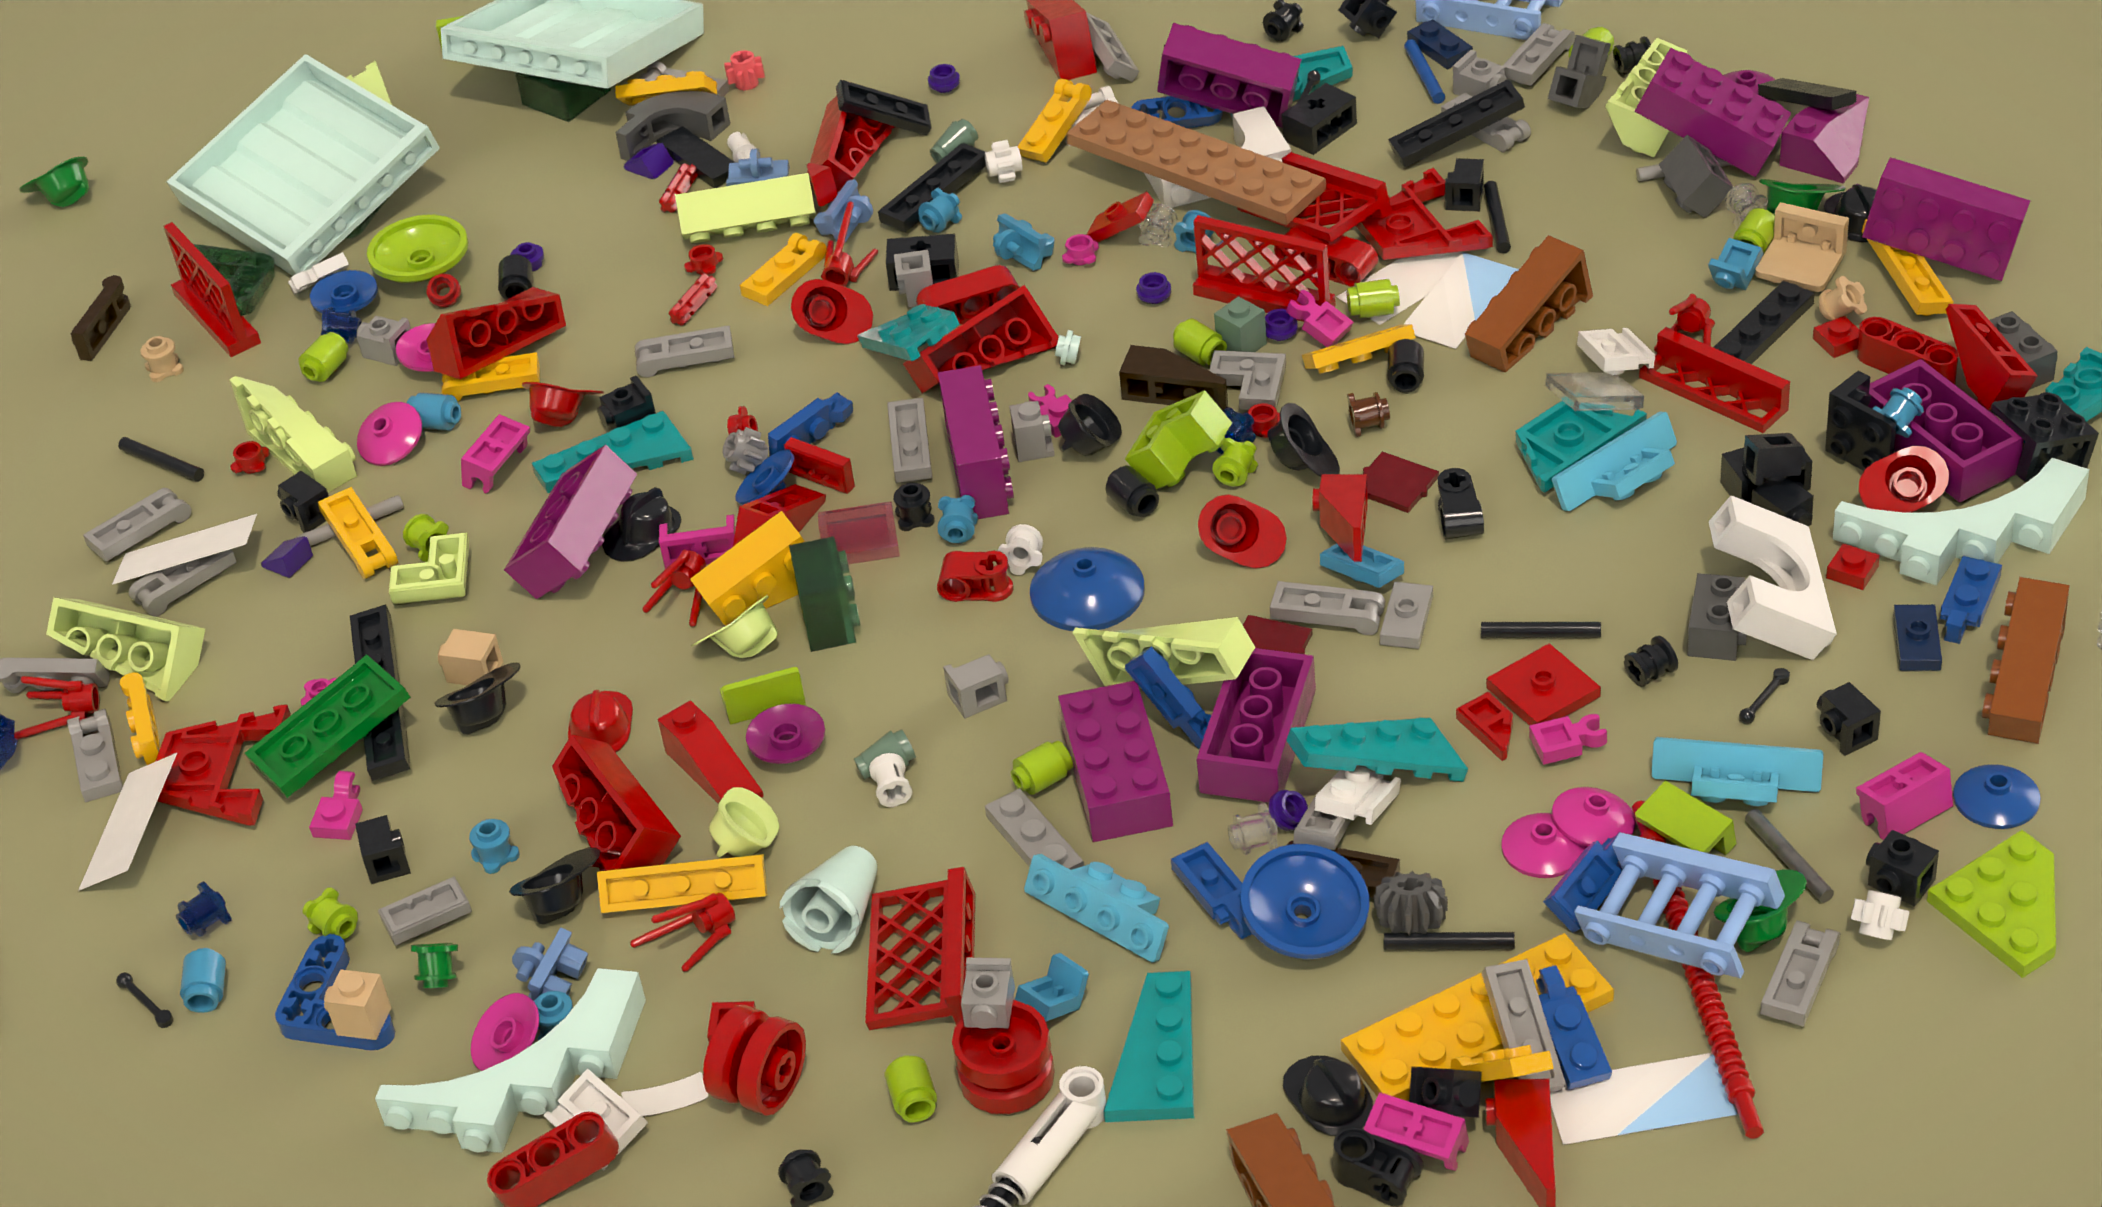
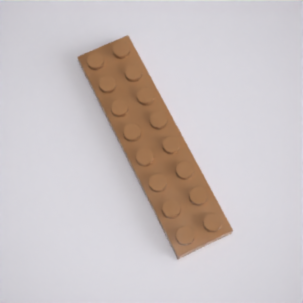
M1105 100L1066 133L1067 143L1071 146L1284 225H1288L1326 190V178L1110 100Z

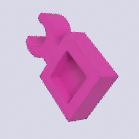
M1302 290L1297 299L1302 305L1291 300L1286 309L1291 317L1304 320L1302 329L1325 347L1335 345L1351 330L1354 321L1327 301L1321 306L1316 304L1313 295L1306 290Z
M1046 384L1044 385L1045 396L1038 397L1031 391L1028 393V399L1032 402L1038 401L1041 415L1048 414L1052 436L1057 438L1061 436L1058 424L1072 400L1067 395L1056 398L1054 387Z
M1598 714L1586 715L1578 723L1574 724L1566 716L1530 725L1529 738L1544 765L1582 755V746L1584 745L1596 748L1607 744L1606 728L1598 730L1600 725Z

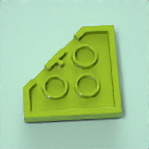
M2024 830L2015 833L1928 889L1927 902L2020 977L2024 978L2055 957L2054 853Z

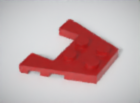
M1434 168L1423 172V179L1416 183L1409 180L1401 185V192L1392 197L1389 196L1392 209L1389 215L1383 219L1370 215L1355 225L1383 260L1493 247V235L1480 220L1446 230L1422 203L1445 195V180Z
M288 705L274 706L273 713L255 717L254 711L240 714L236 722L217 726L215 720L166 732L156 761L175 753L177 755L157 801L233 822L255 826L263 802L260 789L227 788L243 742L260 741L290 717L291 713Z

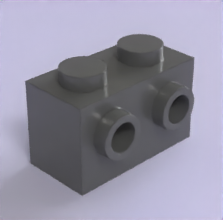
M1686 135L1659 163L1666 176L1663 179L1664 183L1677 194L1675 201L1688 213L1695 211L1706 218L1734 189L1710 149L1689 135Z
M2013 311L1990 319L1991 323L2038 375L2030 389L2054 380L2058 351L2051 343L2042 338Z
M1697 573L1688 630L1687 656L1736 661L1738 645L1746 646L1747 635L1733 630L1727 601L1742 585L1745 577Z

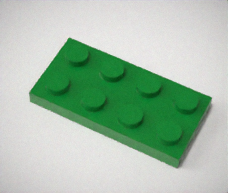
M366 655L244 754L288 798L327 765L333 763L338 756L354 743L365 737L370 730L386 717L396 712L411 696L396 679L371 657Z

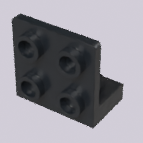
M1858 370L1829 393L1825 451L1864 471L1874 462L1894 453L1896 422L1868 407L1871 400V395L1869 394L1871 377Z
M2044 392L2040 395L2021 398L2012 397L2008 400L1992 403L1990 410L2026 441L2015 472L2021 480L2028 482L2043 469L2051 458L2088 468L2099 432L2089 425L2084 417L2067 406L2058 395Z

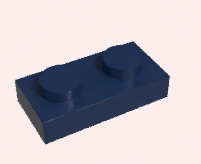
M1433 19L1407 31V41L1415 40L1422 53L1447 70L1452 68L1470 50H1473V46Z

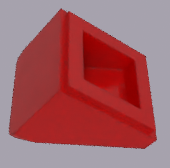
M814 163L806 164L818 206H824L833 201L838 193L831 168Z

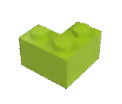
M1204 390L1155 411L1128 452L1125 460L1152 483L1156 489L1166 485L1172 487L1185 476L1184 469L1189 461L1205 451L1212 453L1223 445L1226 440L1224 436L1232 422Z

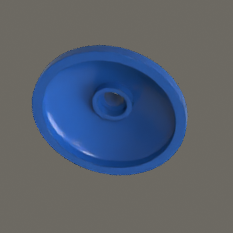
M1099 547L1076 548L1053 557L1039 568L1030 585L1031 604L1037 615L1048 624L1067 631H1074L1075 628L1102 630L1119 624L1137 610L1145 593L1143 574L1136 563L1121 553Z
M1291 844L1265 853L1249 868L1243 880L1240 894L1242 915L1253 935L1270 949L1280 954L1300 959H1317L1331 956L1351 945L1361 934L1366 924L1370 903L1364 879L1347 859L1330 849L1310 844ZM1302 913L1307 915L1308 918L1303 919L1295 915Z

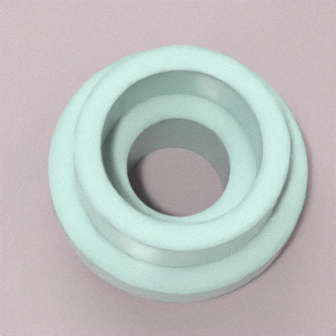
M1068 330L1066 336L1059 335L1055 356L1061 357L1060 365H1066V362L1075 364L1081 336L1073 335L1072 330Z

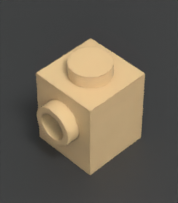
M453 629L446 643L441 645L438 652V663L442 666L447 683L469 685L483 675L501 667L503 663L496 634Z
M340 969L333 986L328 987L324 997L325 1010L328 1011L336 1035L377 1040L392 1008L381 975L375 973Z

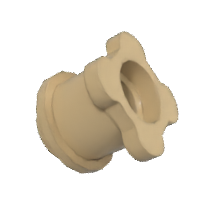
M1845 276L1836 279L1837 287L1835 289H1827L1821 292L1819 296V310L1828 320H1834L1844 315L1847 317L1853 311L1858 315H1862L1867 311L1863 297L1865 293L1864 287L1859 282L1849 281Z
M162 336L152 337L141 348V355L147 360L145 368L151 372L149 376L153 382H160L172 375L177 376L184 370L183 365L178 363V355L174 353L175 343L170 338Z

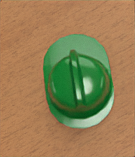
M84 156L68 159L56 165L44 175L25 183L19 188V191L21 193L41 191L51 204L58 207H68L87 194L89 190V183L84 170L88 164V159Z
M1769 179L1759 180L1761 184L1767 186L1766 210L1774 215L1780 202L1817 210L1825 193L1840 192L1846 189L1844 186L1834 184H1792Z
M1776 870L1785 897L1778 909L1762 905L1754 907L1737 938L1742 951L1751 952L1768 941L1784 934L1788 922V906L1798 899L1806 889L1807 880L1802 873L1796 870ZM1729 898L1716 906L1713 912L1716 919L1726 923L1737 899Z

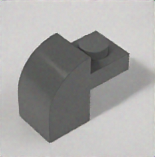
M1576 35L1568 66H1556L1547 99L1576 108H1588L1599 97L1605 85L1607 77L1602 76L1611 44L1586 36Z

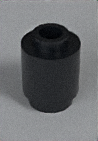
M509 255L499 262L498 291L503 299L507 300L532 288V264L524 256Z
M1398 340L1388 349L1387 377L1393 388L1397 391L1412 392L1419 387L1424 379V349L1414 340Z
M1122 466L1109 475L1105 488L1107 495L1130 515L1146 517L1156 509L1159 503V495L1155 486L1133 467Z

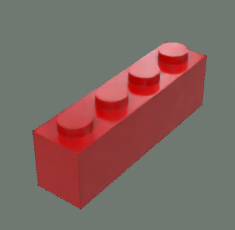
M836 95L827 104L810 163L830 167L837 192H840L847 181L855 178L895 126L840 111Z
M1024 284L942 337L935 345L928 346L919 352L920 357L916 360H907L903 365L923 394L939 384L938 372L981 365L982 370L1055 348L1057 347L1059 337Z
M532 287L498 304L440 314L426 339L433 370L444 375L462 379L565 327L566 322L560 294Z
M571 734L552 768L567 805L574 807L577 813L575 825L579 835L586 836L590 847H596L600 850V856L592 866L598 867L600 871L663 865L681 835L608 743Z

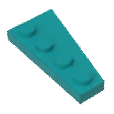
M1344 46L1293 56L1301 59L1293 101L1298 100L1308 83L1307 76L1310 71H1317L1321 75L1320 82L1317 85H1313L1310 93L1325 83L1334 85L1353 77V67Z
M2085 347L2080 353V360L2076 364L2070 363L2063 370L2064 377L2058 383L2052 382L2045 389V392L2058 395L2067 406L2084 417L2087 422L2102 412V353Z
M660 411L623 427L615 428L593 439L583 441L558 453L550 454L543 459L533 462L532 467L535 476L548 494L551 493L563 472L604 445H607L630 468L648 465V469L652 470L664 467L662 461L680 457L682 463L694 460L688 443L665 412Z
M1431 717L1292 727L1286 739L1304 767L1355 771L1356 766L1361 765L1375 771L1376 774L1392 775L1394 769L1413 770L1414 777L1431 779L1433 772L1446 773L1450 781L1464 782L1468 771L1467 766Z
M1191 971L1147 973L1104 1109L1105 1123L1194 1118Z

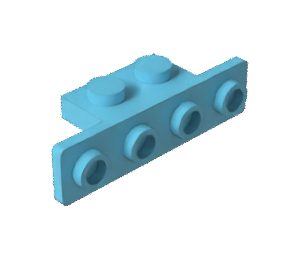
M1662 411L1656 413L1552 478V482L1562 510L1571 511L1595 495L1611 497L1613 500H1623L1632 496L1635 493L1634 489L1642 484L1661 478L1662 472L1675 464L1669 449L1676 446L1677 440L1668 413Z
M1656 737L1653 743L1652 777L1654 779L1692 782L1691 796H1700L1703 801L1718 803L1725 801L1727 798L1743 800L1745 804L1751 806H1764L1768 802L1777 803L1778 789L1819 792L1821 790L1824 753L1822 750Z
M1037 854L1032 857L1024 887L1026 893L1150 962L1160 959L1169 925L1167 922L1152 915L1157 913L1161 898L1148 892L1144 884L1135 880H1126L1113 873L1114 870L1111 866L1101 862H1091L1089 865L1070 870L1043 854Z

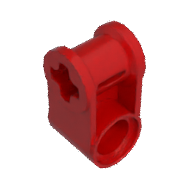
M994 550L987 552L951 551L943 558L937 591L944 599L954 602L963 600L1002 601L1008 598L1014 590L1013 581L1007 576L1008 558L1004 553Z

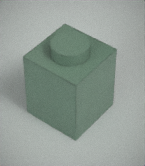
M1238 296L1214 313L1215 331L1221 334L1222 339L1226 342V351L1256 352L1267 344L1265 310Z

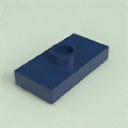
M1935 604L1894 605L1893 617L1899 669L1941 670L1942 654Z

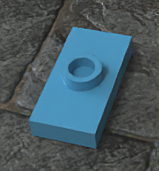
M1337 543L1320 553L1321 566L1347 575L1355 581L1365 582L1378 588L1404 574V561L1363 546L1362 562H1354Z

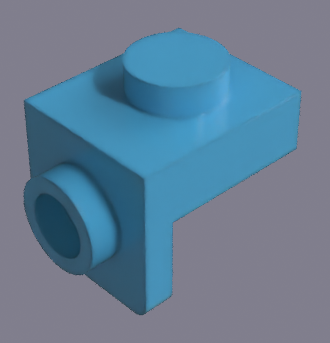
M1728 238L1718 260L1711 258L1708 267L1713 280L1718 285L1727 289L1737 287L1746 290L1764 253L1762 247Z
M1055 954L1051 958L1047 976L1019 985L1015 1000L1033 1006L1044 1017L1045 1021L1052 1020L1080 1009L1089 973L1063 954Z

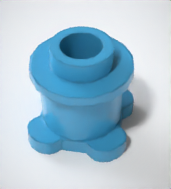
M936 188L931 192L932 201L922 203L918 208L919 220L923 227L936 233L942 232L946 228V223L950 220L953 223H958L962 220L958 206L960 204L959 198L954 193L948 194L943 192L940 188Z
M1191 210L1184 215L1182 222L1175 224L1173 228L1176 234L1174 246L1178 251L1184 252L1187 250L1196 253L1193 221L1197 215L1211 218L1208 214L1200 210ZM1205 229L1206 235L1210 238L1214 231Z
M1904 387L1902 390L1893 388L1890 392L1891 398L1882 409L1874 406L1873 410L1896 422V434L1909 438L1912 430L1908 425L1915 416H1921L1924 412L1921 405L1922 399L1909 388Z
M963 495L961 498H950L948 496L940 498L938 508L942 510L943 515L938 522V533L944 540L951 543H963L972 538L975 524L978 521V515L973 510L975 506L973 497Z
M498 819L483 820L474 826L469 834L470 843L474 847L471 851L472 859L475 862H480L483 865L484 871L488 874L497 873L503 865L516 861L520 856L518 847L509 844L510 829L505 822Z
M549 991L541 994L534 1000L539 1012L538 1029H540V1034L537 1037L538 1041L557 1026L573 1009V1002L566 993Z

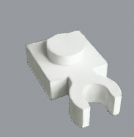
M342 252L312 266L307 271L290 277L291 280L288 283L293 293L296 294L312 285L315 286L316 283L328 275L346 271L349 263Z

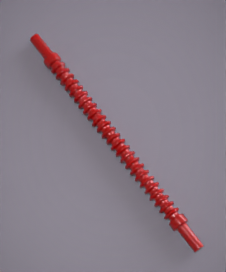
M1637 801L1632 805L1634 816L1635 812L1645 801ZM1636 820L1641 833L1639 837L1667 843L1665 837ZM1653 879V885L1655 888L1657 887L1660 880ZM1676 887L1663 911L1666 915V922L1669 924L1668 928L1672 930H1677L1689 906L1682 887ZM1681 963L1682 968L1685 970V977L1688 979V986L1692 989L1691 994L1695 998L1694 1003L1698 1007V1014L1702 1017L1701 1023L1705 1027L1704 1032L1708 1036V1043L1712 1046L1711 1052L1715 1056V1063L1719 1066L1718 1072L1722 1076L1721 1081L1725 1085L1729 1102L1736 1105L1746 1137L1751 1139L1758 1138L1763 1134L1764 1130L1753 1102L1755 1090L1752 1081L1749 1079V1073L1745 1069L1746 1064L1742 1060V1053L1738 1050L1739 1045L1735 1040L1734 1031L1731 1030L1732 1025L1728 1021V1014L1724 1011L1725 1005L1721 1001V994L1718 992V986L1714 982L1715 977L1702 968Z

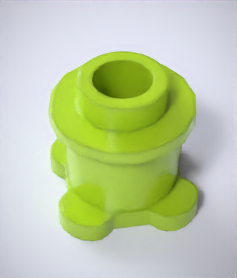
M1226 438L1220 447L1224 453L1214 461L1212 470L1216 478L1223 484L1238 487L1245 483L1248 473L1255 472L1258 467V463L1254 458L1256 446L1250 441L1242 443Z
M419 514L411 518L405 525L403 539L411 548L420 549L418 558L423 562H428L430 537L447 535L449 526L443 521L435 523L434 519L428 514Z
M332 887L326 888L322 895L315 900H309L302 910L303 915L308 918L309 924L307 928L313 934L322 932L324 936L335 934L343 940L354 932L358 921V913L354 907L348 904H341L337 900L339 892Z

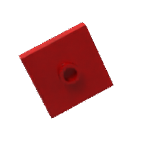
M1550 643L1486 678V688L1529 726L1566 717L1601 697V686Z

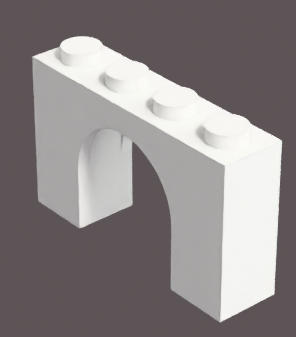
M1264 106L1232 114L1234 142L1238 147L1282 162L1281 158L1291 152V148ZM1144 173L1165 210L1212 198Z
M1731 495L1709 520L1714 548L1753 563L1770 575L1779 585L1776 586L1749 575L1727 601L1733 630L1814 660L1825 647L1832 643L1837 633L1809 527Z

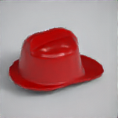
M813 279L800 285L792 296L791 311L793 319L800 328L815 336L835 343L850 344L858 342L857 335L870 330L872 327L873 312L871 305L862 294L855 290L827 280Z
M539 382L522 383V387L529 390V405L532 419L535 422L553 427H563L570 424L576 418L584 395L604 394L603 391L573 390Z
M1911 446L1880 459L1867 467L1859 479L1858 492L1863 504L1867 508L1912 513L1933 503L1943 495L1948 485L1949 471L1945 460L1936 451L1927 447Z
M1229 494L1216 496L1206 503L1199 515L1197 525L1199 536L1204 545L1214 553L1240 565L1251 568L1267 567L1277 561L1284 552L1287 537L1285 527L1278 516L1241 497Z
M594 690L593 693L583 696L572 708L568 739L573 734L605 742L612 747L615 753L618 752L627 743L631 732L632 701L626 695L617 691Z

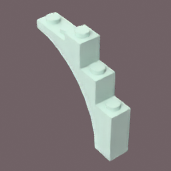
M2051 458L2036 476L2010 493L1982 504L1941 512L1902 513L1870 509L1841 501L1835 510L1833 540L1899 561L1900 574L1937 586L1955 558L1962 559V556L1998 563L2011 542L2050 554L2086 498L2090 469Z
M598 968L585 994L557 1026L542 1039L516 1056L488 1069L444 1082L421 1085H381L375 1100L384 1125L400 1130L418 1129L433 1131L439 1134L455 1133L461 1149H469L473 1152L489 1151L503 1153L518 1112H527L532 1115L545 1114L547 1111L551 1113L560 1104L557 1100L570 1088L575 1075L581 1076L587 1068L598 1078L617 1079L646 1001L639 973Z

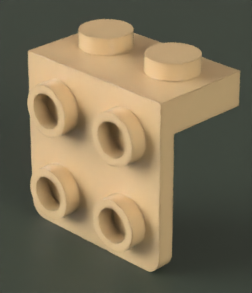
M1780 202L1775 210L1774 239L1756 267V277L1773 283H1781L1784 280L1809 291H1823L1846 254L1849 218Z

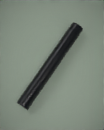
M1487 181L1484 184V191L1497 251L1499 253H1507L1510 251L1511 245L1498 186L1495 181Z
M123 437L118 443L120 450L196 482L201 481L204 477V470L130 438Z
M1481 622V638L1601 637V622Z
M1407 932L1384 933V950L1515 949L1514 932H1427L1426 934L1412 932L1410 935Z

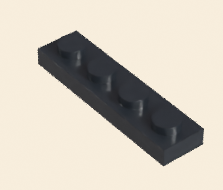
M1507 79L1388 139L1390 147L1404 168L1524 109V100L1510 80Z
M961 143L878 211L879 221L900 231L907 232L920 221L918 208L922 203L933 200L931 192L934 189L940 188L945 193H954L986 167L984 155L986 151Z
M1783 280L1713 348L1753 364L1814 304L1815 293Z

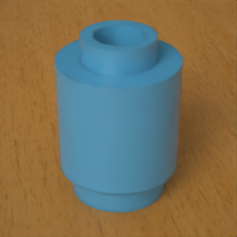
M418 393L407 400V404L414 407L419 413L422 420V428L451 430L461 418L460 404L453 395Z
M200 948L188 953L184 957L180 996L184 1000L183 1003L187 1009L198 1013L210 1012L222 1000L226 960L221 954L209 948Z

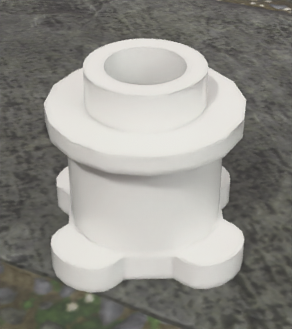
M1025 524L1013 526L1008 531L1006 544H1001L998 551L1007 556L1011 573L1023 575L1027 568L1041 564L1043 555L1040 551L1043 546V537L1037 529Z

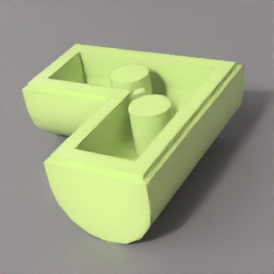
M458 533L430 537L428 562L391 566L389 595L392 603L402 604L465 596L469 553L468 534Z

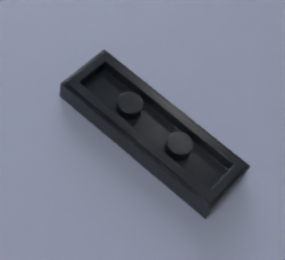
M1786 78L1758 84V95L1771 100L1827 110L1839 109L1857 102L1856 90Z
M841 79L836 86L840 111L926 136L932 128L928 105Z
M683 126L656 140L657 143H663L672 159L680 165L683 163L689 166L691 164L695 165L697 177L713 188L726 183L729 176V163H736Z

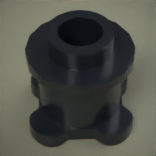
M1277 0L1273 4L1275 11L1267 13L1263 18L1262 24L1266 34L1276 41H1284L1290 36L1291 30L1298 33L1304 27L1301 22V13L1303 12L1301 6L1297 3H1286L1284 0Z
M910 482L895 491L893 500L897 506L895 508L896 516L900 517L898 521L900 530L910 531L917 527L928 528L935 523L934 515L930 514L932 510L931 503L929 502L930 491L926 486Z
M795 1150L789 1153L778 1168V1175L781 1181L788 1185L787 1188L790 1194L793 1195L790 1200L792 1207H807L817 1201L829 1199L834 1193L832 1186L828 1182L831 1179V1174L827 1168H820L821 1159L817 1152L813 1150Z

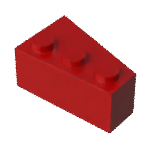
M1026 0L1028 7L1027 10H1024L1026 25L1028 29L1032 28L1058 78L1071 80L1097 73L1086 11L1074 0Z

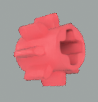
M737 51L731 55V62L724 63L728 84L735 83L736 88L739 90H751L759 84L758 78H765L761 57H754L751 51Z

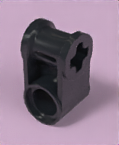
M1460 468L1444 470L1438 476V489L1440 493L1438 510L1444 538L1450 539L1484 534L1482 507L1480 501L1477 500L1471 475L1466 470Z
M1346 1128L1335 1136L1333 1142V1172L1338 1183L1372 1196L1389 1206H1400L1403 1204L1407 1196V1186L1412 1178H1416L1421 1174L1424 1168L1423 1160L1414 1150L1370 1134L1361 1128Z

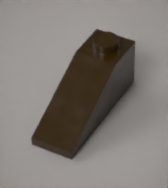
M1137 345L1130 346L1119 371L1122 400L1172 405L1205 390L1223 412H1227L1228 395L1226 379L1167 349Z

